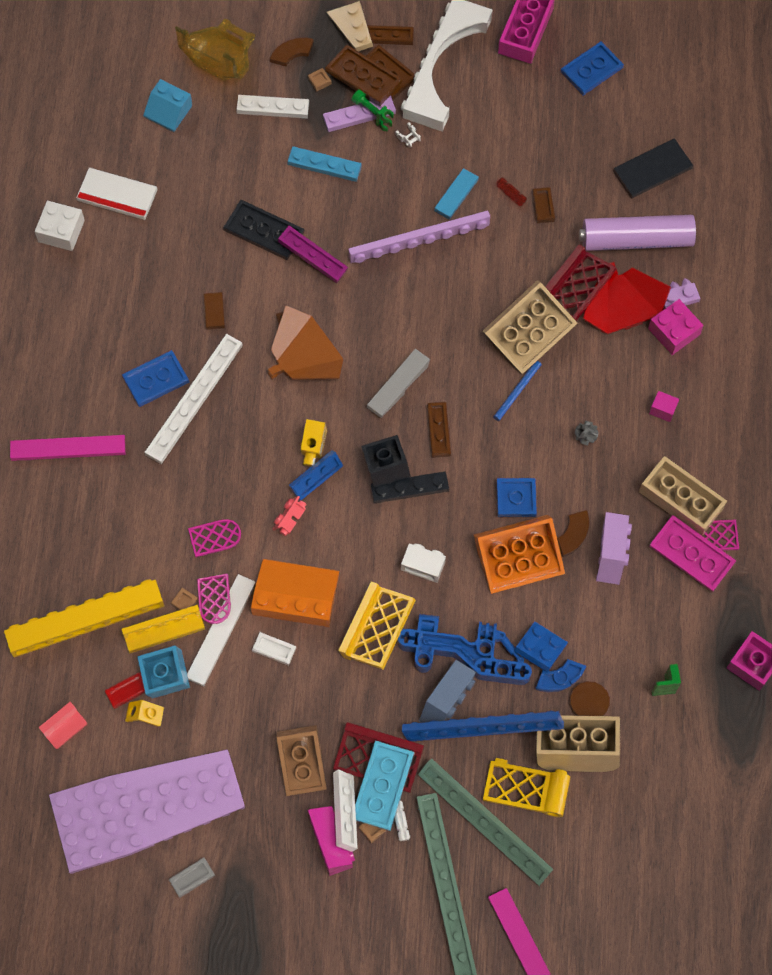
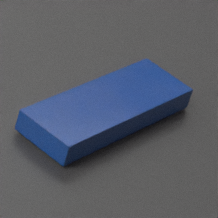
M331 450L289 484V487L295 497H300L298 499L300 501L342 468L343 464L336 452Z

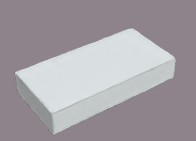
M260 632L252 652L289 666L296 646Z

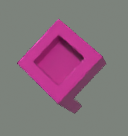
M658 391L649 414L671 422L679 399Z

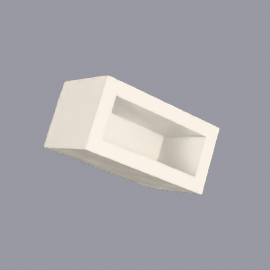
M409 543L401 563V571L438 583L446 556L440 551H430L420 544L413 545Z

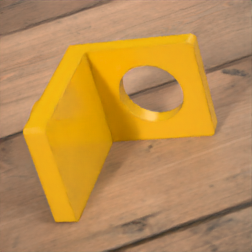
M144 700L129 702L125 722L139 720L159 727L161 726L164 707ZM136 706L135 714L132 716V710Z

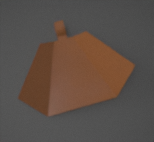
M285 306L271 347V352L278 365L268 369L270 378L274 379L284 372L292 380L339 379L343 357L311 315Z

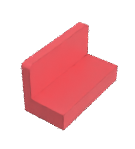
M69 702L42 724L39 729L56 749H59L83 729L87 722L75 706Z

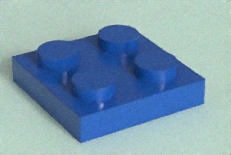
M497 478L498 517H536L535 478Z
M534 622L514 651L548 672L568 642L537 622Z

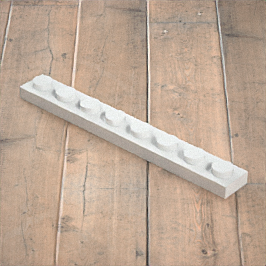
M228 334L225 335L145 451L146 456L160 464L163 463L243 346L242 342Z

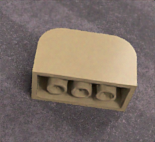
M561 716L564 721V729L537 731V763L541 768L552 771L560 769L564 771L607 772L613 771L620 766V717Z

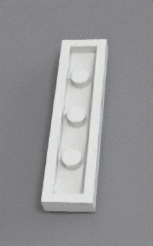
M238 95L237 114L308 118L309 99Z
M337 770L333 773L336 846L353 852L358 849L354 776Z

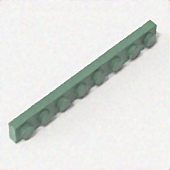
M433 759L426 763L418 775L540 886L553 871V868Z

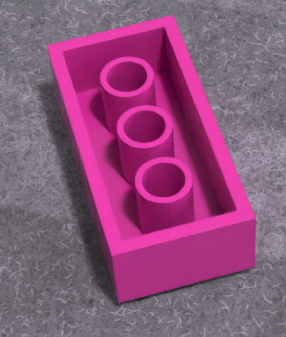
M516 0L500 38L498 54L531 64L554 9L555 0Z

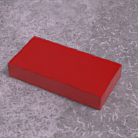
M140 672L105 690L114 709L145 693Z

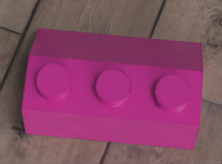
M332 806L308 810L309 819L329 876L353 868L352 862L355 861L353 852L336 846L335 811H333Z

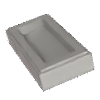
M202 858L170 878L169 881L179 898L213 878L215 874L206 859Z

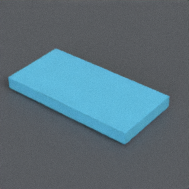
M375 741L355 804L356 821L391 831L414 752Z

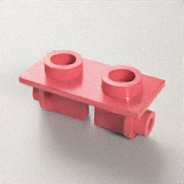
M299 496L293 499L290 498L284 505L286 509L283 514L280 513L274 520L275 526L272 530L281 529L280 533L284 536L290 534L297 523L291 519L292 516L299 520L306 510V503L301 500L298 502Z

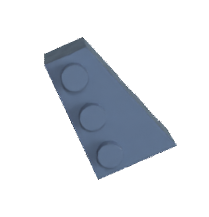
M455 660L426 701L419 722L448 721V719H451L456 712L457 705H461L464 701L466 691H471L476 682L473 680L476 672Z

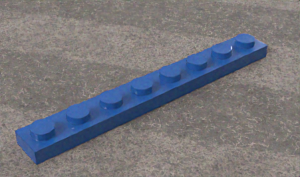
M559 711L529 712L520 715L508 714L507 716H488L484 718L470 717L468 719H450L448 721H430L425 723L412 722L402 725V732L408 741L564 729V721Z

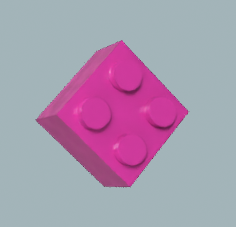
M678 299L653 317L648 329L669 353L674 355L700 336L704 325Z
M752 631L727 666V669L760 691L772 674V644Z

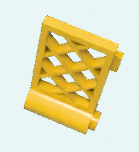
M499 758L491 761L483 801L540 812L553 817H563L570 783V776L567 775V771L556 769L555 772H546L507 764L508 760ZM494 767L503 768L506 775L496 780L493 775ZM517 771L523 772L526 777L519 784H516L511 776ZM537 775L544 776V784L536 788L531 779ZM509 777L514 787L505 792L499 783ZM529 781L534 791L525 796L519 787ZM496 785L503 793L497 798L488 797L489 790ZM517 789L522 799L513 802L507 795ZM537 793L541 799L540 807L531 805L527 799Z

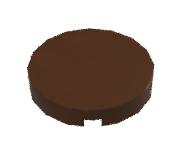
M586 681L580 683L573 689L570 696V707L577 716H604L610 706V697L607 690L596 682Z

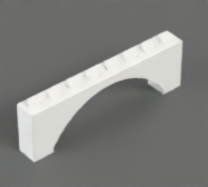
M452 0L451 3L448 2L445 9L446 15L441 17L439 22L440 28L435 30L433 35L434 41L427 48V57L422 59L421 70L416 72L414 77L415 83L408 90L407 96L409 97L407 101H403L401 106L404 119L442 132L449 118V108L445 107L435 91L432 81L434 65L447 47L466 36L480 32L486 33L492 21V9L465 0Z

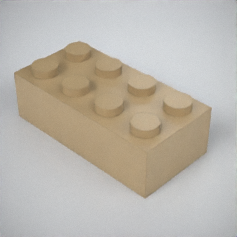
M665 456L645 479L639 490V493L671 516L674 515L701 536L704 535L727 503V500Z

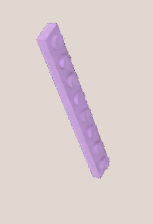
M488 211L352 247L349 248V260L351 263H360L372 257L378 258L383 254L397 253L405 248H415L423 243L430 244L438 239H448L456 234H466L471 230L484 229L490 224V215Z

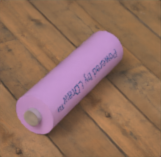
M693 215L584 219L583 229L579 230V239L583 241L585 251L693 247L696 239V225Z

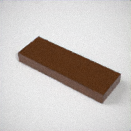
M367 25L372 44L413 45L414 27Z
M446 402L427 403L432 458L450 457L451 449Z

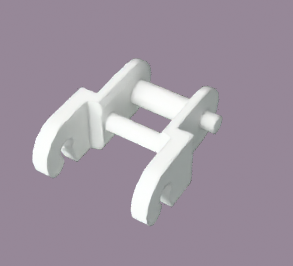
M409 122L407 127L411 131L410 134L405 136L401 133L399 134L398 130L395 131V134L401 142L404 141L406 146L411 148L412 143L421 141V136L415 132L416 128L413 125L411 126ZM413 135L414 138L409 141L407 138Z

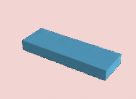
M463 168L436 205L434 211L450 220L477 183L479 177Z

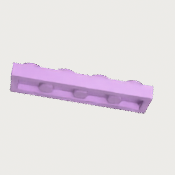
M391 95L381 106L373 101H369L379 110L385 105L393 114H396ZM362 104L323 114L328 132L377 118Z

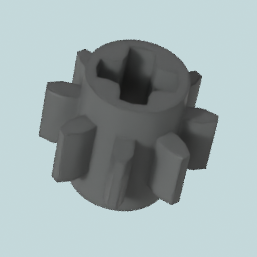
M585 421L584 424L579 423L575 429L576 440L587 446L589 442L594 443L598 438L597 426L589 421Z

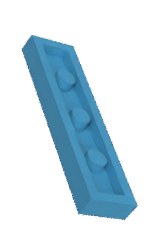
M292 147L288 159V165L355 182H357L362 163L297 147Z

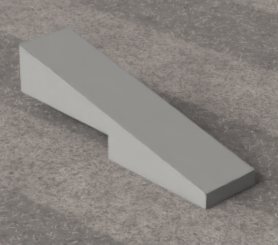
M415 349L367 404V408L382 418L405 394V390L428 368L430 359Z

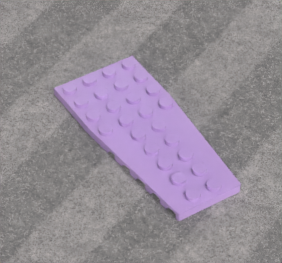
M228 750L108 776L49 795L70 874L132 855L152 847L158 842L169 840L180 833H186L195 827L203 824L206 825L212 820L228 816L234 811L245 808Z

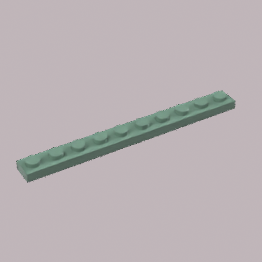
M437 793L418 796V808L455 975H477Z

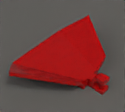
M633 267L621 275H618L616 269L611 278L586 308L583 320L605 334L636 327L663 311L671 286Z

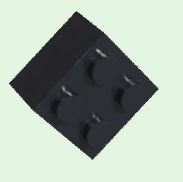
M398 435L361 446L374 488L411 477Z

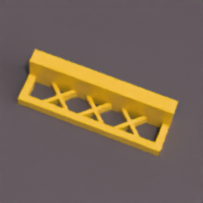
M195 605L123 628L122 632L129 653H133L205 630L199 607Z

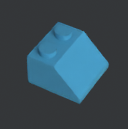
M160 79L150 93L143 116L174 132L192 107L191 94Z

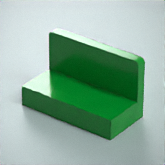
M678 664L669 665L664 675L665 681L656 682L651 692L652 696L676 693L681 684Z

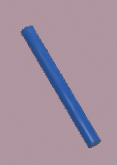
M536 361L493 416L495 420H501L542 364L539 361Z

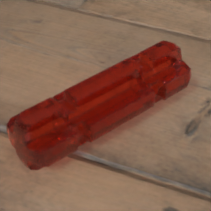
M500 178L497 181V187L504 190L503 192L512 200H516L519 206H523L527 198L523 194L520 195V191L512 184L507 183L508 181L505 178Z

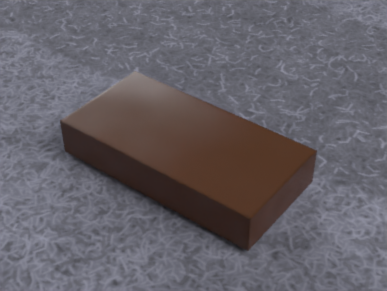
M551 188L532 189L537 223L555 222Z
M222 292L205 293L206 329L225 328Z

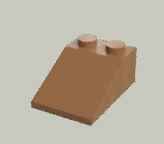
M317 725L278 731L277 743L286 796L327 790Z

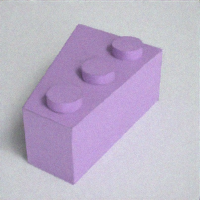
M608 512L605 514L596 581L618 585L620 583L624 565L627 566L629 561V554H626V550L629 551L630 539H627V535L631 534L632 524L628 523V515Z

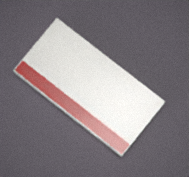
M89 168L76 198L77 201L145 220L156 195L157 187Z

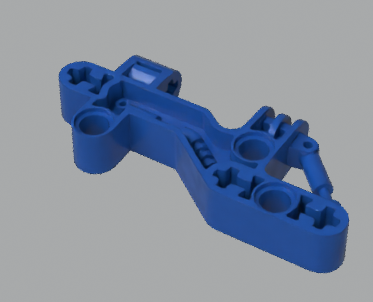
M420 614L418 630L403 629L397 640L398 647L402 651L415 653V668L421 673H426L431 669L433 655L455 658L476 672L475 677L483 681L525 685L529 682L532 674L531 667L524 663V658L514 651L515 647L506 637V634L496 630L497 623H494V626H489L490 623L482 625V622L479 621L477 640L475 642H468L460 635L437 633L439 616ZM405 637L409 638L408 643H404ZM495 642H501L507 651L516 657L517 662L495 659ZM488 647L490 652L482 653L480 648ZM421 658H426L429 663L421 665L418 661ZM481 666L485 667V672H481ZM492 667H494L493 674H491ZM499 668H504L507 670L508 673L505 675H501L498 673L497 670ZM520 671H524V677L520 676Z

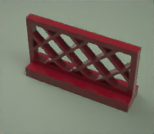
M579 244L545 288L556 300L562 299V306L565 310L577 307L578 311L574 316L571 315L577 321L616 271V266L585 251V247ZM589 259L593 261L594 265L583 267V262ZM600 268L609 269L606 274H598V269ZM595 270L596 276L586 277L585 271ZM575 273H583L584 278L573 280L572 276ZM598 280L596 287L588 288L587 282ZM585 283L586 289L575 291L574 285ZM572 285V292L562 293L564 287ZM587 293L588 298L578 302L577 295ZM575 297L576 302L565 304L564 298Z
M347 722L333 770H341L353 776L364 778L365 774H361L357 766L367 760L369 762L370 756L368 757L363 746L379 741L414 752L416 761L409 769H413L411 776L408 773L410 778L408 788L404 787L403 791L411 793L424 745ZM348 736L356 738L359 746L350 751L345 744ZM360 740H364L367 742L361 744ZM344 747H345V749H346L347 752L342 755L343 750H344ZM361 748L366 758L355 763L350 753ZM349 755L354 765L347 769L338 767L341 758ZM355 767L357 772L351 771V769Z

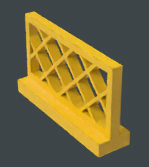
M371 582L338 650L343 658L348 660L354 659L384 670L416 601L415 598L382 588L377 583ZM382 595H389L391 601L381 605L380 599ZM403 600L407 601L406 608L398 611L396 603ZM394 605L396 612L386 616L383 609ZM381 611L383 618L373 622V614ZM398 616L400 620L398 625L390 628L388 620ZM385 622L388 629L378 634L375 626ZM373 628L375 635L365 639V631ZM390 634V642L382 645L380 638ZM377 639L380 647L369 651L367 644ZM364 645L367 653L360 656L356 655L357 648ZM382 651L383 657L381 662L373 661L371 655Z

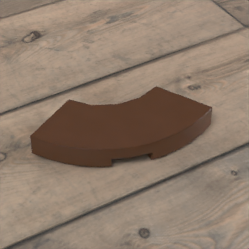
M295 38L282 43L272 53L270 62L287 66L296 57H309L314 39Z
M587 510L569 515L568 530L564 535L557 538L563 557L575 552L585 540L589 529Z

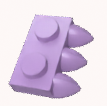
M684 278L682 286H679L672 281L670 285L671 290L664 309L678 299L685 305L699 302L700 296L695 283H691L688 279Z

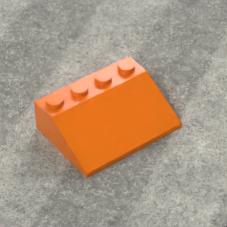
M548 515L474 534L477 552L491 594L565 574L553 519Z
M263 559L251 605L252 615L330 627L339 571Z

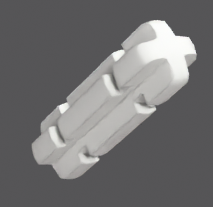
M400 801L394 819L397 831H399V840L407 841L410 839L409 830H407L408 825L405 812L403 811V802Z

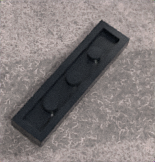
M446 471L408 477L376 488L371 483V491L374 504L449 492V484Z

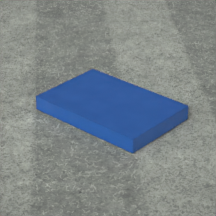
M600 41L561 68V73L582 95H585L620 71L624 64Z
M172 350L122 374L139 407L190 383Z

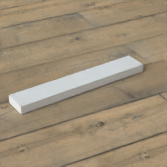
M238 574L230 589V614L223 622L212 624L187 673L188 680L203 687L205 686L256 585L255 581ZM222 611L218 616L223 618L226 613Z

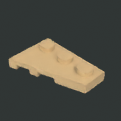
M360 1L327 12L329 18L333 20L336 27L341 30L355 50L361 51L373 47Z

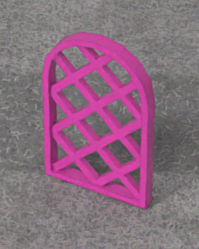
M228 519L188 528L195 557L233 548L239 543L241 538V530L238 524ZM230 523L235 525L234 530L227 528ZM217 525L223 528L220 534L214 531ZM204 529L210 532L207 537L201 535ZM225 530L231 532L228 538L222 535ZM192 533L197 535L194 540L192 537ZM212 533L218 536L215 542L209 539ZM233 534L238 536L236 542L230 540ZM199 537L205 539L202 545L196 542ZM220 538L226 540L223 546L217 543ZM207 541L213 544L210 549L204 547ZM195 545H197V546L200 547L199 550L197 551V553H196Z
M736 520L714 521L712 524H717L714 528L711 525L712 531L709 534L704 533L707 536L706 539L712 540L713 544H717L722 551L739 550ZM720 525L726 529L723 533L717 530ZM733 525L735 532L730 529ZM714 531L720 535L717 540L711 537ZM727 531L733 534L730 540L724 536ZM721 538L727 541L724 546L718 542ZM734 538L736 539V545L732 542Z
M228 574L197 579L201 617L210 624L223 622L228 618L231 611ZM213 581L218 584L214 589L209 586ZM220 586L225 588L221 594L216 591ZM207 588L212 591L208 597L203 594ZM214 593L219 596L215 602L210 599ZM221 598L226 601L222 607L217 604ZM207 601L212 603L209 609L204 606ZM214 606L219 608L216 614L211 611ZM202 608L206 610V613L204 615L202 612ZM224 611L226 613L225 616L220 618L218 615ZM209 613L214 616L211 620L205 618Z

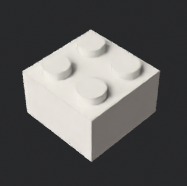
M47 201L35 229L38 242L73 251L85 221L82 210Z

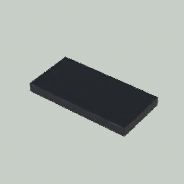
M674 138L615 167L613 172L632 199L693 169L694 165Z
M244 200L239 201L223 227L225 232L285 260L289 259L292 251L280 244L278 238L288 226H291L302 235L305 232L304 228Z

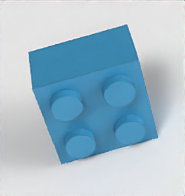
M177 646L137 656L147 696L153 699L190 688L182 650Z

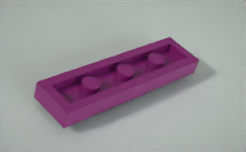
M288 226L278 238L280 244L335 283H338L348 270L346 265L291 226Z

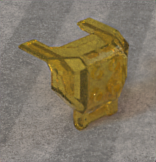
M226 18L218 27H208L191 32L190 34H188L186 29L182 30L177 26L175 27L178 47L197 67L202 68L222 81L226 79H242L248 72V48L255 39V34L252 32L248 33ZM227 29L244 38L243 41L226 32Z

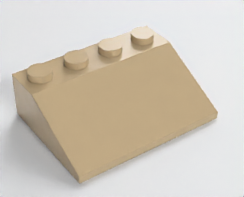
M537 280L490 323L483 332L523 374L566 335L577 322L545 286Z

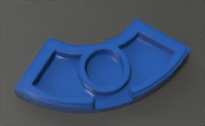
M568 659L564 666L558 670L548 672L542 670L536 690L558 692L567 689L580 679L586 669V665Z

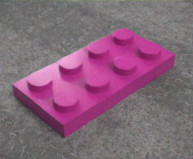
M672 515L649 546L712 593L736 562L735 559L674 515Z

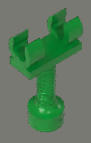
M362 90L356 91L351 101L356 105L362 104L377 117L376 125H380V128L387 132L388 127L383 124L388 123L392 127V121L386 115H390L393 118V112L387 109L385 105L379 110L365 98L366 94Z

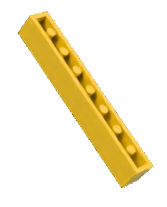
M149 579L134 587H124L120 592H109L103 595L102 598L88 599L84 604L78 606L71 605L60 612H50L46 617L40 619L32 618L22 625H12L7 630H4L10 652L15 658L162 608L164 603L156 579Z

